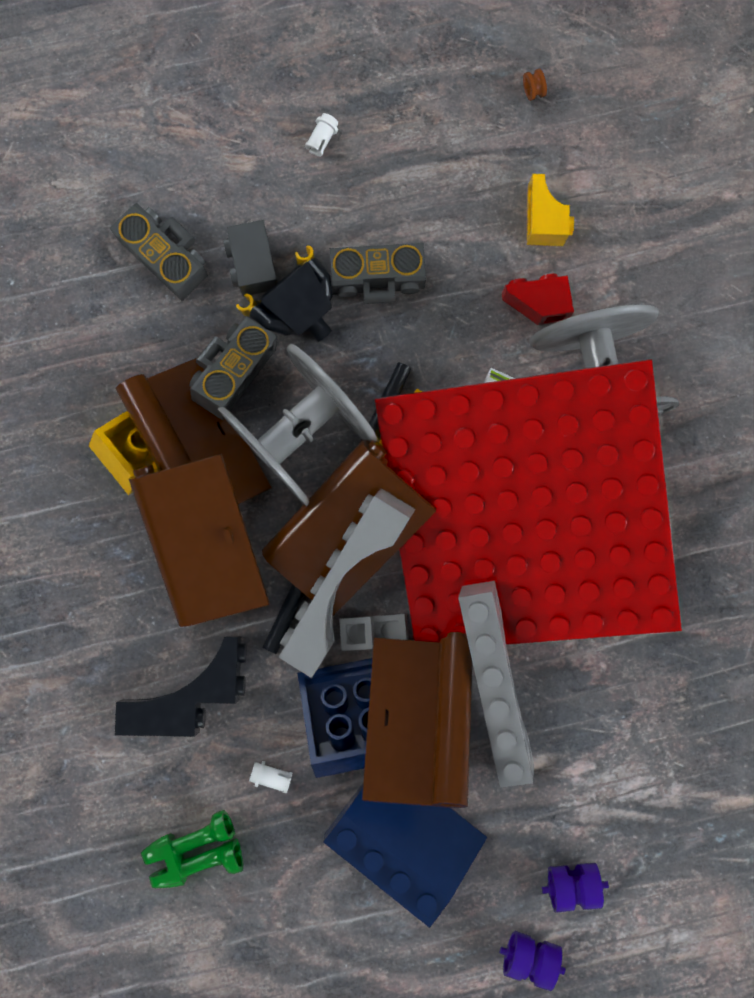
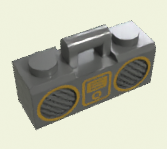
M136 203L110 227V230L123 246L183 301L208 276L203 266L206 263L205 260L194 249L190 252L187 251L195 242V238L173 217H170L160 226L159 224L162 220L150 207L144 210ZM170 232L180 241L177 245L167 237Z
M424 243L329 248L333 295L339 294L342 298H351L357 296V293H364V304L395 302V291H401L403 294H415L420 289L425 288ZM373 288H388V290L370 291Z
M245 317L240 325L235 323L230 328L226 336L228 343L218 337H213L196 359V363L205 369L204 372L197 371L189 384V387H191V400L221 420L225 418L217 409L225 407L231 411L276 351L277 335ZM221 351L222 354L218 357L215 363L211 362L217 355V353Z

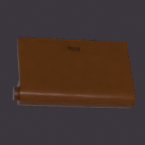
M197 358L149 378H146L144 374L133 376L115 388L157 468L164 470L222 454L238 505L272 488L249 445L225 419L221 420L191 400L190 381L197 371L204 372L205 370L196 363Z
M365 439L362 440L309 498L308 506L306 507L303 504L262 549V555L265 560L309 599L313 600L315 595L310 592L320 575L325 578L331 569L326 564L336 549L343 550L347 541L343 540L342 537L352 521L356 524L359 523L363 514L358 510L368 494L375 496L382 488L416 509L393 546L379 550L360 560L344 575L336 592L333 616L436 512L435 507L387 466L388 461L384 457L387 451L378 441L374 440L370 442Z
M222 454L161 470V468L154 469L152 464L134 469V476L129 478V482L178 625L180 627L191 626L269 605L270 602Z
M450 632L439 643L374 638L362 801L447 808L468 807L473 662L465 633Z

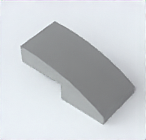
M407 614L339 619L342 651L373 649L374 638L409 640Z

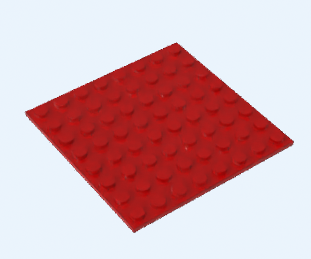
M652 359L375 398L382 447L387 451V454L384 456L388 461L387 466L436 508V512L399 549L415 641L439 643L450 632L466 634L458 599L462 586L495 581L506 645L682 631Z

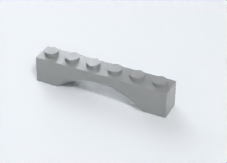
M382 488L375 496L367 495L358 510L363 514L358 524L352 521L342 537L343 540L347 541L343 550L336 549L326 564L331 570L326 578L320 575L310 591L315 595L310 604L306 601L303 603L295 616L300 621L295 629L289 627L283 636L280 644L285 647L279 655L280 659L310 678L313 677L335 642L332 626L333 605L336 592L344 575L360 560L379 550L393 546L416 509Z
M495 581L462 586L458 599L500 788L533 784L534 761L514 688Z

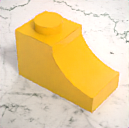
M532 174L527 192V245L564 246L568 236H572L574 231V216H569L570 205L561 204L551 195L546 184L545 174Z

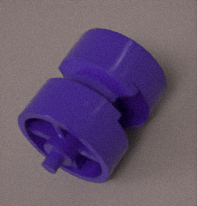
M596 863L577 864L574 870H570L567 865L548 867L547 886L542 887V894H549L555 913L574 911L576 905H580L583 910L602 909L604 905L603 889L609 888L608 881L601 880L600 871Z
M514 931L509 939L507 948L502 946L499 953L505 955L503 974L506 977L518 981L526 980L529 977L534 986L552 991L558 981L559 974H565L566 968L561 967L562 947L548 941L539 942L536 945L535 940L531 939L530 935Z

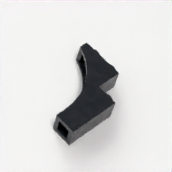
M242 636L224 637L219 651L209 666L195 680L180 690L160 697L122 699L117 701L114 736L195 737L199 734L200 728H204L206 722V710L201 708V703L236 704L240 700V696L245 695L246 678L245 676H240L241 663L246 662L247 645L246 643H241Z

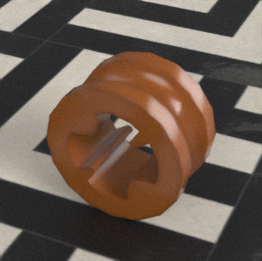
M536 69L534 74L530 72L524 73L523 85L528 100H535L537 95L540 98L545 97L547 94V84L543 71Z

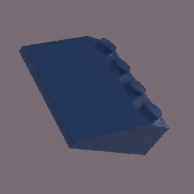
M372 658L319 668L312 678L302 672L297 673L310 763L316 778L364 769Z
M362 784L325 832L323 843L430 928L452 899L485 843L487 836L452 808L362 801Z

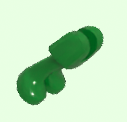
M225 810L218 811L212 815L211 823L202 829L179 838H175L174 834L169 833L143 849L141 856L145 865L165 860L167 866L149 876L151 887L156 889L182 886L185 884L188 876L214 866L223 865L230 874L242 872L244 868L242 851L237 838L230 840L234 837L235 829L228 813ZM227 841L198 855L184 858L183 853L212 842Z

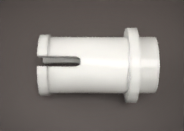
M323 113L321 117H317L315 121L317 125L305 144V148L310 153L319 157L323 155V151L331 136L338 132V121L326 113Z
M262 761V764L255 762L249 782L255 783V787H258V784L287 793L293 773L266 766L265 761Z

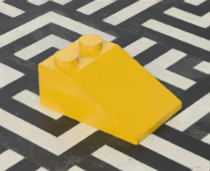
M127 411L94 431L89 443L90 449L128 495L133 493L129 478L134 476V469L152 464L154 469H158Z

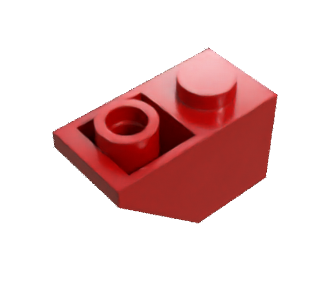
M554 273L541 276L539 280L527 281L526 278L514 279L505 285L501 294L504 302L537 325L556 323L570 318L574 313L568 275L558 277Z

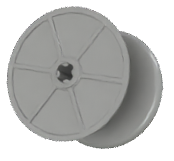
M625 305L580 314L541 329L530 338L529 342L534 349L546 352L581 349L585 368L618 364L614 340L632 335L650 326L658 318L659 309L651 305ZM668 396L656 397L658 415L669 412L680 405L676 398Z
M289 344L287 347L289 358L313 389L290 411L284 409V416L258 440L228 409L219 407L217 410L269 469L307 507L309 504L308 497L280 465L306 440L312 442V435L334 415L362 440L365 439L370 442L371 440L378 441V438L358 408L330 376L294 344Z

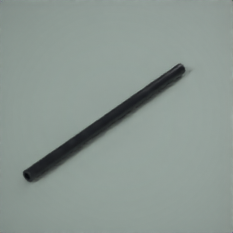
M400 362L397 363L381 397L400 395L411 372V368L408 365ZM375 409L369 424L379 439L380 429ZM293 584L262 647L274 654L278 653L281 646L280 642L289 629L305 596Z

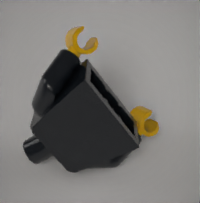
M306 246L308 257H301L298 252H295L298 264L295 269L256 301L250 294H245L246 299L250 301L248 307L242 308L239 304H236V307L244 316L251 317L267 330L284 336L290 334L299 336L308 329L316 341L319 342L332 331L322 318L332 308L330 303L333 297L331 276L319 260L314 257L313 248Z

